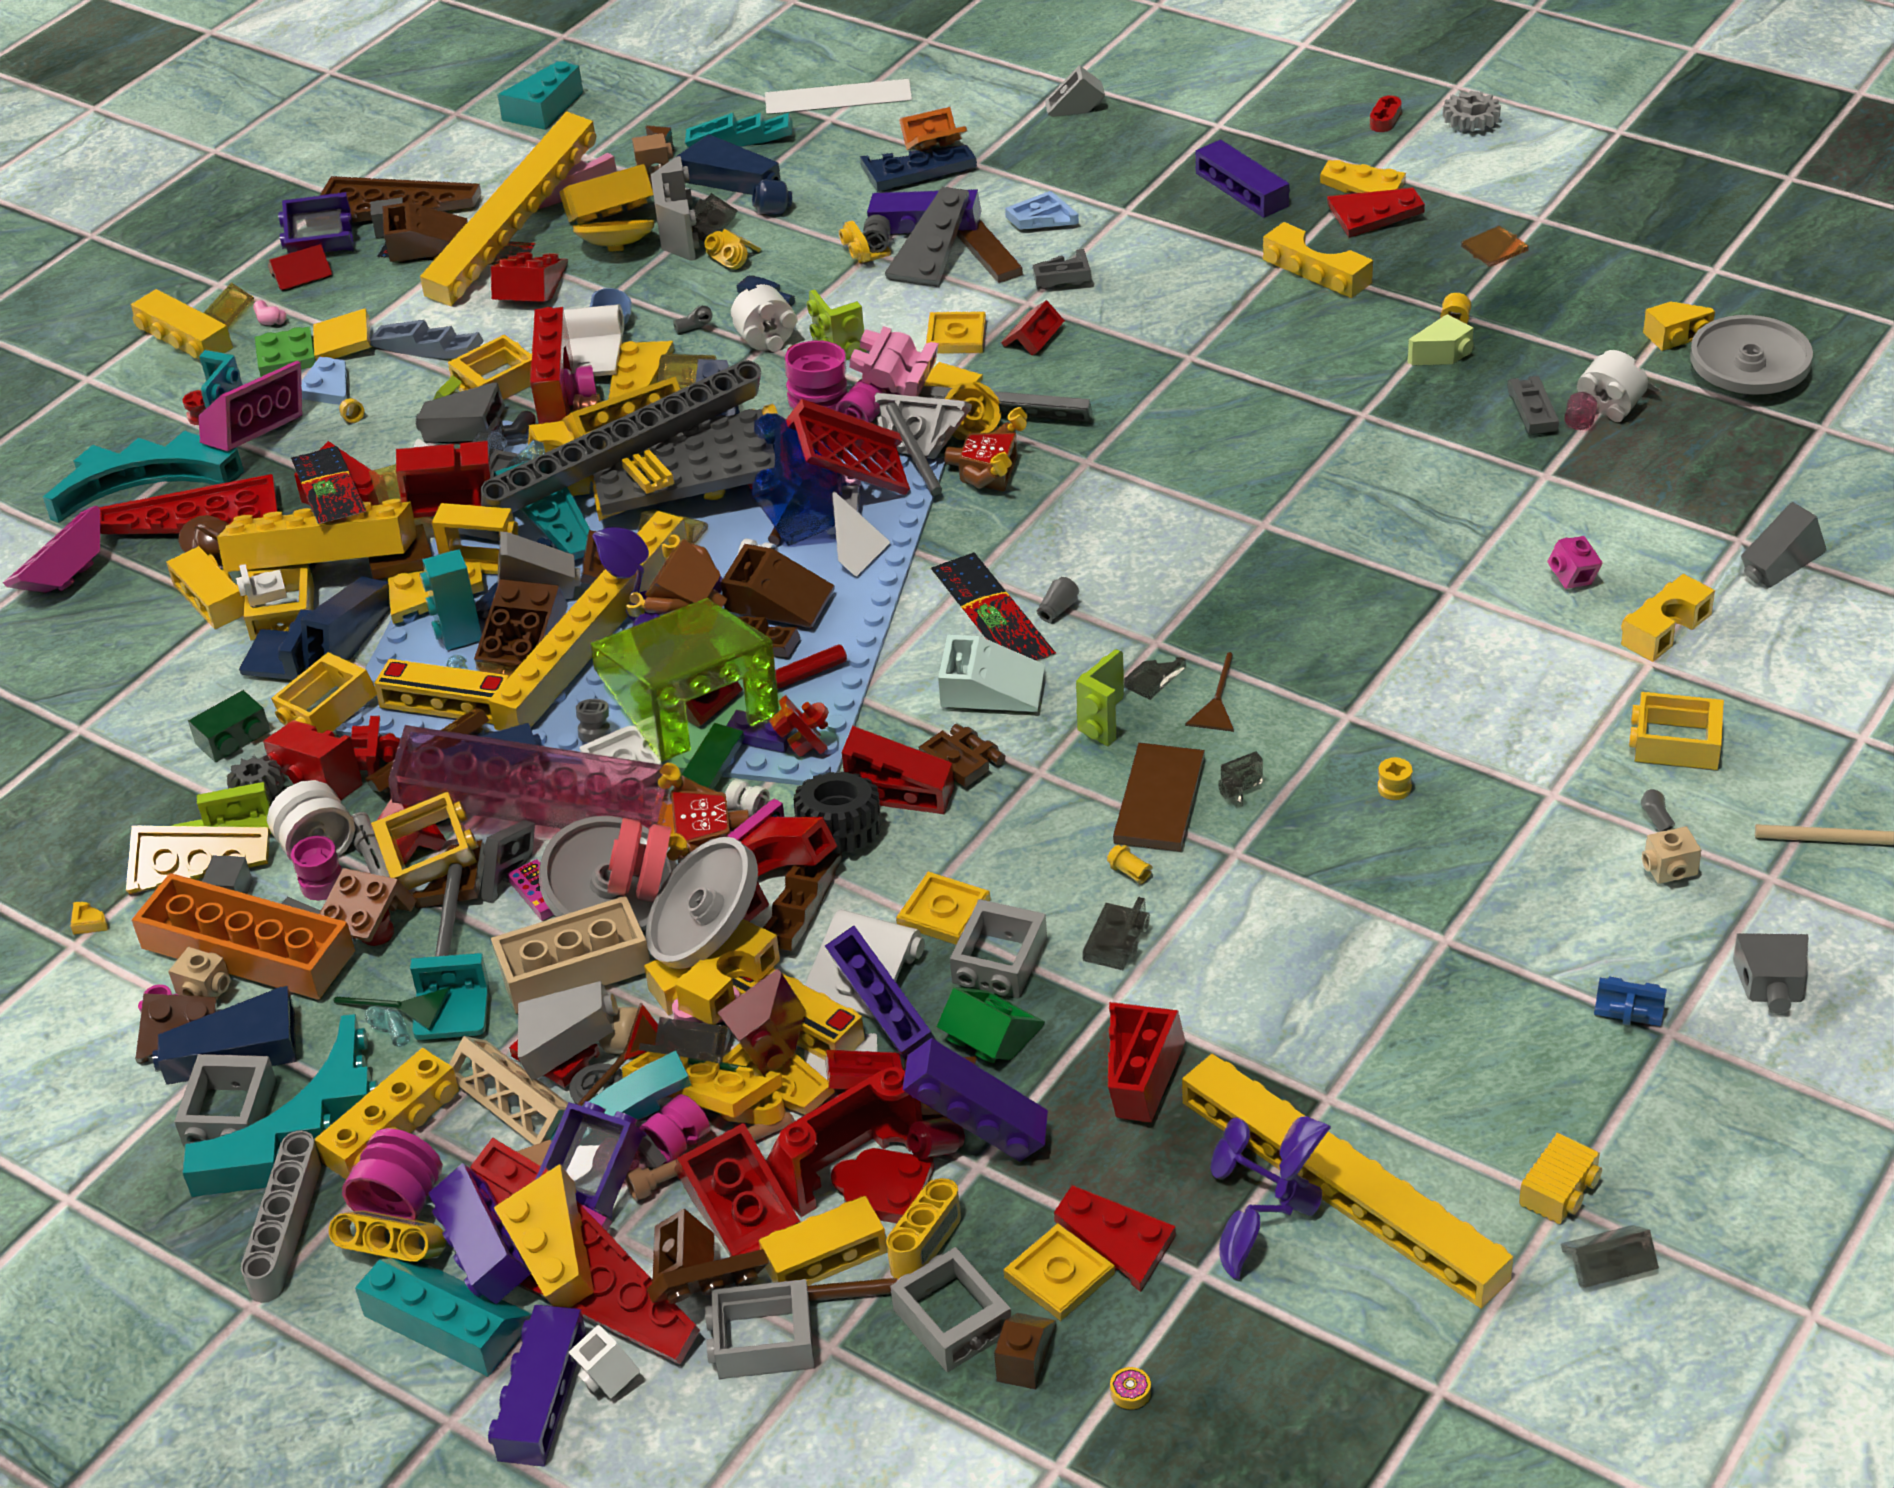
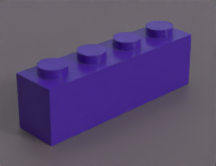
M1217 140L1196 150V174L1261 217H1268L1289 207V183L1223 140Z
M978 189L968 190L970 197L958 230H977L982 212ZM939 191L872 193L867 216L881 215L886 217L891 224L890 234L911 233Z
M854 925L825 945L837 967L904 1060L907 1059L910 1053L929 1039H935L929 1027Z
M933 1038L908 1055L903 1084L904 1092L1019 1162L1044 1146L1047 1109Z
M462 1163L429 1192L435 1206L432 1213L444 1226L443 1236L456 1251L453 1258L467 1275V1278L464 1279L466 1286L475 1296L481 1297L484 1295L494 1304H497L526 1279L531 1272L494 1209L497 1206V1202L487 1182Z
M535 1305L530 1320L524 1321L521 1332L522 1345L519 1353L515 1352L513 1354L510 1367L511 1378L508 1386L504 1385L500 1393V1412L497 1420L493 1419L491 1421L488 1431L489 1444H493L498 1462L545 1467L577 1365L576 1360L569 1354V1351L586 1336L581 1309Z

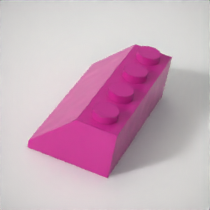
M295 361L219 396L199 415L200 443L229 451L302 416L301 362Z

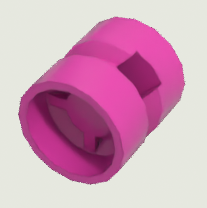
M592 365L580 366L576 368L573 374L568 369H564L569 406H573L575 394H581L584 397L597 394Z
M860 379L836 405L835 411L872 423L881 412L880 404L875 402L876 393L887 394L884 388L878 387L872 382L867 384Z
M307 837L295 844L291 851V859L294 870L297 873L299 887L302 894L310 900H327L342 871L341 866L338 864L337 851L332 840L327 837Z
M683 1094L677 1095L662 1107V1114H654L639 1127L647 1133L667 1159L663 1164L676 1160L686 1152L687 1145H694L710 1130L709 1121L703 1110L691 1098Z

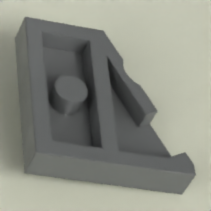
M1084 249L1076 250V257L1065 260L1064 256L1061 255L1049 261L1032 265L1036 286L1051 288L1057 284L1069 283L1071 285H1079L1084 283V281H1091V269Z
M522 820L487 837L483 847L485 859L481 899L494 902L498 898V885L502 881L509 883L507 873L520 868L532 856L536 823Z

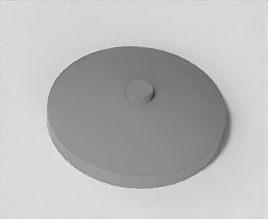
M1756 315L1728 316L1704 325L1694 335L1690 352L1692 366L1702 378L1720 388L1743 394H1770L1796 386L1808 375L1813 358L1812 346L1803 333L1785 322Z
M614 816L584 818L562 828L549 841L540 863L539 885L544 901L556 917L623 897L607 893L611 871L608 870L614 840L619 837L623 818ZM643 825L640 843L646 844L649 829ZM667 855L659 890L677 866L676 861L669 860ZM632 876L629 892L625 896L631 905L642 932L645 933L649 913L654 902L637 898L638 877Z
M731 837L712 839L688 854L671 872L654 900L647 921L646 942L648 950L654 958L674 969L691 967L698 961L705 960L712 955L732 935L746 914L757 884V860L754 853L747 846Z

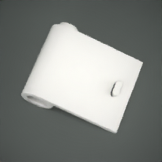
M621 305L565 309V319L573 356V373L580 366L592 365L594 376L617 374L624 332V315Z
M840 909L835 913L805 986L818 993H825L831 1000L846 1008H853L859 1015L875 1019L837 967L825 945L854 925L896 982L903 963L911 964L915 958L919 959L921 957L925 941L924 938H921L918 929Z

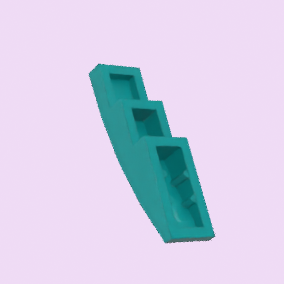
M789 112L766 121L761 113L738 121L734 113H730L687 128L685 144L687 147H691L709 134L737 146L768 142L792 135L793 120Z
M674 1051L639 1068L609 1086L588 1102L606 1109L604 1114L614 1116L616 1111H619L638 1120L661 1110L657 1100L691 1086V1082L677 1052ZM558 1126L556 1127L552 1137L550 1138L551 1141L556 1133ZM587 1128L580 1146H604L619 1138Z

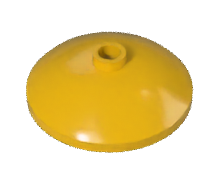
M625 220L580 224L573 226V232L591 244L607 246L608 251L624 250V245L639 241L647 235L654 227V220Z

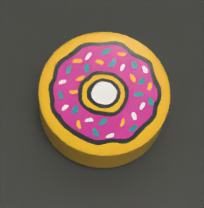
M1126 1367L1115 1372L1110 1380V1395L1113 1402L1124 1409H1138L1144 1406L1151 1396L1149 1376L1143 1370L1135 1367Z

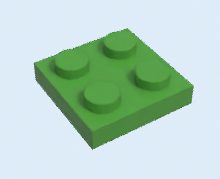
M310 326L304 328L295 327L287 331L268 332L255 336L258 369L261 377L295 361L301 362V369L311 368L316 362Z

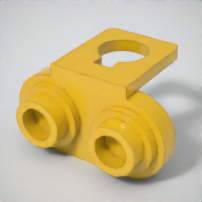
M853 220L845 222L843 229H839L841 243L848 245L852 259L857 258L860 264L891 255V250L888 246L882 252L870 253L865 236Z
M726 229L723 232L716 231L708 235L704 243L706 252L710 257L733 270L739 269L747 259V248L745 246L758 252L761 251L760 247Z

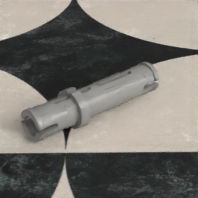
M365 812L353 814L352 817L355 824L354 844L357 851L362 853L371 874L390 877L368 814ZM366 838L369 839L370 845L367 844ZM376 861L379 862L380 868L377 867Z

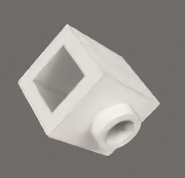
M599 1324L569 1351V1354L583 1368L578 1374L581 1380L593 1393L600 1387L610 1399L641 1371L618 1343Z

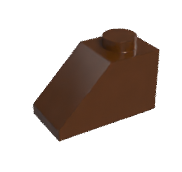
M685 1208L655 1225L652 1283L664 1272L714 1261L715 1233Z
M1018 1312L1005 1320L994 1352L997 1382L1036 1390L1056 1327V1320Z

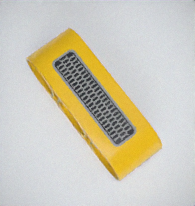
M938 1178L927 1183L889 1233L886 1242L890 1273L894 1278L899 1279L928 1264L961 1220L958 1186L954 1181Z
M370 1211L341 1213L335 1216L329 1225V1237L340 1248L405 1261H421L435 1258L444 1251L446 1246V1240L443 1236L444 1231L438 1225ZM352 1222L355 1224L356 1227L355 1237L352 1235L350 1229ZM386 1228L389 1230L390 1233L389 1244L386 1242L384 1237V1232ZM420 1234L425 1240L424 1250L419 1246Z

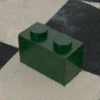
M244 690L188 720L195 744L215 763L271 732L264 708Z

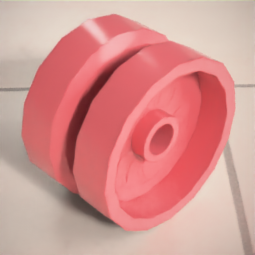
M628 818L622 819L619 837L614 840L608 870L611 871L607 893L625 896L629 892L632 876L638 877L637 898L654 902L661 882L671 827L653 824L649 828L646 844H641V822Z

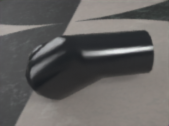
M522 411L512 425L498 426L499 440L526 437L529 434V425H535L536 423L535 415L530 411Z

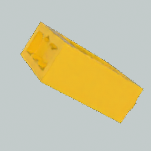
M505 334L448 362L450 376L454 375L462 382L459 388L460 392L490 383H498L502 399L504 400L531 386L532 353L527 352L518 342H514ZM506 363L511 366V368L487 380L482 377V375Z
M441 503L432 520L439 555L459 549L465 563L480 562L482 573L498 575L499 549L462 546L458 528L499 531V535L500 532L518 535V523L514 521L511 508Z
M309 564L247 570L249 577L264 572L280 570L285 591L299 590V602L257 607V605L250 607L248 597L245 595L244 620L250 641L255 640L257 634L262 629L289 631L290 624L295 621L301 609L313 610L314 583Z
M327 652L274 695L271 700L277 709L275 715L283 725H287L292 720L316 726L317 732L323 733L326 730L334 731L377 694L366 669ZM333 687H339L311 712L306 711Z
M1641 692L1640 705H1633L1631 725H1637V728L1631 727L1629 747L1635 748L1634 762L1718 770L1722 744L1724 700ZM1647 723L1706 729L1705 740L1649 735L1646 734Z
M445 792L371 823L390 878L398 879L407 890H411L447 875L449 865L452 863L460 864L464 868L477 862L473 849L478 848L471 829L465 830L463 821L468 820L460 801L454 803L450 794ZM450 818L460 846L406 868L396 839Z

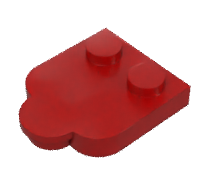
M870 1148L862 1151L856 1159H847L836 1164L831 1171V1181L833 1186L844 1195V1202L854 1201L866 1196L880 1221L897 1224L925 1185L929 1183L934 1170L933 1158L918 1159L913 1154Z

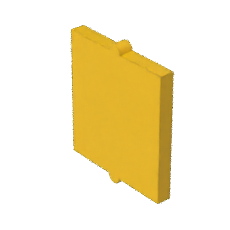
M938 362L930 372L927 380H925L924 386L953 388L961 382H981L983 375Z

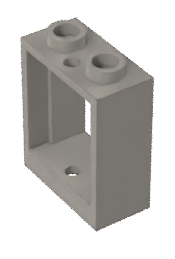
M979 899L950 957L952 983L964 987L987 990L998 995L1020 998L1047 940L1046 914ZM980 935L1022 943L1013 965L971 957Z
M198 1054L174 1121L183 1146L185 1144L215 1139L244 1129L265 1117L276 1083V1077L269 1056ZM207 1090L248 1091L240 1117L199 1115Z
M956 1247L943 1255L935 1256L928 1264L911 1274L902 1276L896 1283L890 1286L893 1310L947 1373L998 1342L1005 1320L1011 1317V1308ZM957 1278L984 1309L943 1333L917 1301Z
M806 1279L711 1290L712 1306L705 1307L707 1331L713 1330V1339H706L708 1363H716L719 1379L814 1368L811 1312ZM793 1313L794 1341L727 1349V1320Z

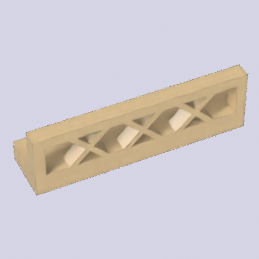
M463 1036L449 1062V1065L454 1069L458 1086L533 1145L550 1140L562 1119L568 1102L538 1079L531 1080L521 1066L487 1040ZM466 1057H468L472 1061L473 1075L463 1077L458 1072ZM493 1076L497 1093L488 1096L485 1093L484 1079ZM516 1094L519 1096L521 1112L511 1114L507 1097ZM541 1113L547 1119L539 1134H536L533 1131L531 1116Z

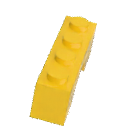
M1285 222L1263 236V260L1351 299L1372 284L1373 260L1351 250L1338 254L1316 252L1305 244L1306 231Z

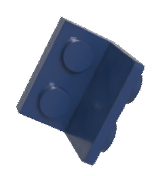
M301 609L295 621L290 624L289 631L260 630L239 668L240 674L292 680L302 674L304 666L301 618L313 610Z

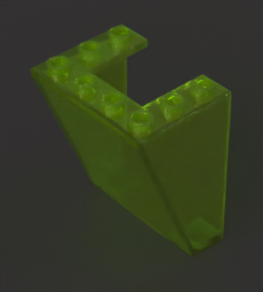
M708 598L590 643L594 670L661 762L691 750L685 706L686 701L743 679L747 722L750 726L772 718L779 712L773 641Z

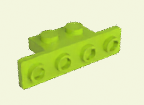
M264 782L197 794V805L202 819L172 825L269 828L267 816L271 805Z

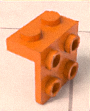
M951 107L899 119L907 150L915 149L923 152L931 149L937 143L940 144V147L952 145L955 141L961 140V135L967 132L966 126L955 127Z

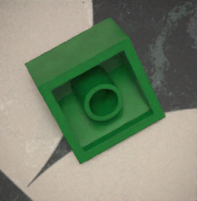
M953 987L936 1027L948 1033L946 1039L963 1047H966L968 1044L977 1049L975 1055L995 1063L997 1059L1012 1060L1042 1029L1045 1021L987 990Z

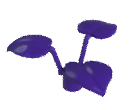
M619 527L605 528L595 532L592 537L596 543L598 555L604 568L611 575L623 579L630 578L637 572L634 590L630 595L633 592H638L642 595L643 600H646L648 596L645 593L647 591L639 592L644 568L640 564L646 561L649 556L648 548L643 539L635 532ZM721 576L713 587L718 593L722 591L721 581L723 578ZM626 609L628 617L634 622L632 629L633 639L639 656L649 672L654 673L680 652L683 644L682 635L672 621L667 619L660 620L659 614L647 613L645 611L639 617H632Z
M1301 1116L1292 1123L1280 1147V1157L1283 1159L1279 1165L1281 1177L1241 1155L1250 1137L1248 1124L1244 1120L1233 1118L1226 1125L1223 1133L1224 1137L1219 1140L1212 1155L1210 1165L1212 1175L1221 1180L1228 1177L1237 1161L1277 1183L1275 1197L1279 1199L1281 1204L1248 1205L1245 1212L1237 1210L1231 1216L1223 1230L1219 1244L1221 1263L1231 1277L1240 1280L1241 1268L1254 1245L1260 1229L1261 1220L1259 1212L1284 1213L1290 1216L1293 1210L1304 1215L1312 1216L1319 1208L1322 1200V1189L1309 1183V1180L1300 1177L1298 1172L1326 1133L1332 1128L1330 1125L1307 1116Z

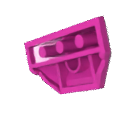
M97 505L80 512L2 583L7 588L47 593L57 588L59 591H63L75 581L72 576L77 572L82 573L94 564L92 558L100 552V509Z

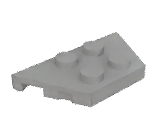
M876 393L875 402L880 404L881 416L877 417L878 426L898 432L886 410L888 404L896 403L926 459L936 458L972 407L966 401L884 393ZM902 440L901 444L897 447L898 454L911 457Z

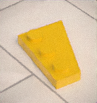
M1328 160L1320 173L1321 184L1344 193L1402 189L1406 182V173L1398 172L1394 169L1374 168L1366 164H1350L1341 160Z
M740 1044L718 1061L753 1068V1075L763 1076ZM796 1053L781 1068L772 1071L782 1075V1087L776 1091L782 1095L785 1108L806 1115L815 1110L835 1092L834 1089H828L829 1081Z

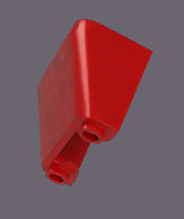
M897 1067L883 1069L781 1130L766 1162L792 1208L800 1217L817 1208L813 1191L818 1190L822 1186L821 1179L816 1172L872 1138L882 1149L889 1147V1142H900L905 1144V1148L909 1152L911 1151L907 1145V1135L910 1126L914 1122L923 1120L921 1101L903 1091L905 1070Z

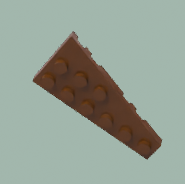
M331 176L320 195L346 192L351 207L353 223L372 220L371 202L402 198L403 203L410 202L435 210L446 211L474 207L482 192L479 183ZM339 216L307 219L305 221L307 228L338 225Z

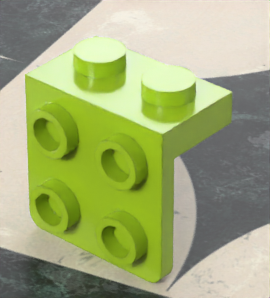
M815 289L810 290L809 301L806 304L808 312L812 317V324L809 325L813 340L837 344L844 350L846 361L850 360L855 349L867 353V350L860 348V340L864 333L862 306L859 302L856 301L830 309Z
M1114 649L1076 680L1077 730L1106 746L1111 745L1116 740V704L1124 696L1122 651Z

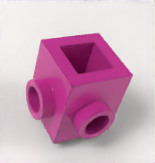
M1585 536L1566 537L1558 540L1547 560V563L1565 589L1591 585L1603 565L1602 560Z

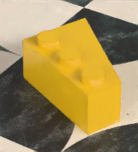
M561 1164L495 1206L494 1209L545 1298L554 1307L571 1308L594 1293L587 1250L583 1244L582 1221L577 1209L575 1182Z

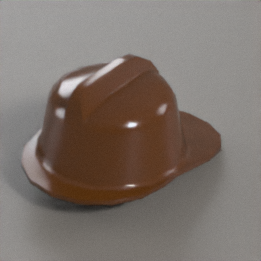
M210 515L198 516L189 520L179 533L181 549L187 552L199 546L207 555H213L219 568L223 569L217 536L230 524Z

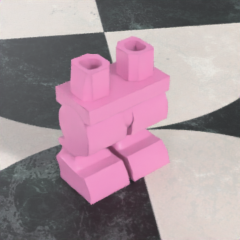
M883 326L880 333L865 329L860 340V348L870 352L868 354L855 349L851 355L849 367L863 373L862 382L870 384L872 382L881 388L889 387L891 393L918 397L925 384V380H927L936 363L939 343H926L922 352H918L912 338L907 334L891 332L892 329Z

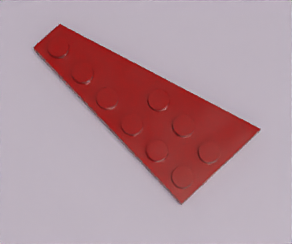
M273 474L98 507L100 509V534L180 533L183 526L189 520L204 515L216 517L228 524H231L235 517L242 515H252L253 519L263 518L264 514L278 512Z
M545 1168L541 1176L547 1173L549 1170ZM576 1200L577 1209L581 1215V1232L583 1244L587 1250L594 1293L571 1308L581 1309L583 1318L597 1325L599 1324L601 1327L681 1365L700 1329L676 1304H669L668 1300L652 1303L647 1290L652 1284L651 1277ZM532 1274L518 1285L546 1299Z

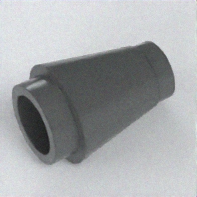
M1067 577L1053 580L1037 609L1038 616L1043 621L1050 623L1078 600L1077 595L1079 594V588L1076 583Z

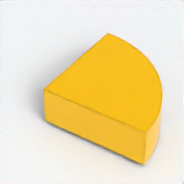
M73 902L70 925L73 935L108 930V925L102 911L91 907L90 903Z

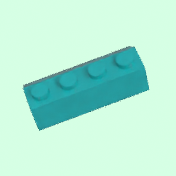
M395 1258L379 1259L355 1287L364 1317L487 1377L491 1375L521 1338L524 1321L530 1320L532 1313L504 1300L494 1304L484 1295L477 1297L469 1290L464 1281L422 1261H405Z

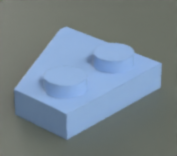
M1052 191L1005 208V217L1018 229L1075 225L1079 223V214Z
M319 357L301 381L302 399L340 405L343 400L347 399L346 390H348L345 360Z

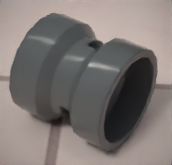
M872 215L864 222L863 235L867 240L870 252H882L888 246L891 224L884 216Z
M587 699L576 705V717L580 721L577 728L578 738L581 741L589 743L611 733L610 724L606 721L609 717V705L606 701Z

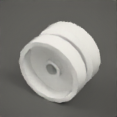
M316 780L301 781L287 787L275 798L268 811L267 823L269 829L291 861V851L294 845L307 837L324 836L329 838L335 845L338 857L347 850L353 841L355 833L353 817L341 804V800L334 790L326 783Z

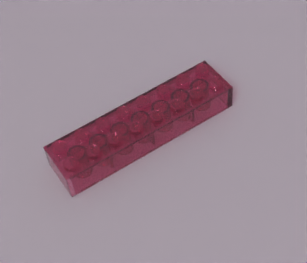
M409 725L404 726L388 780L392 803L414 806L448 792L454 803L460 801L466 814L514 822L527 820L536 823L535 825L560 829L575 821L594 816H614L638 820L641 822V825L648 829L653 824L663 825L671 787L662 789L658 785V779L664 775L659 772L663 766L662 764Z

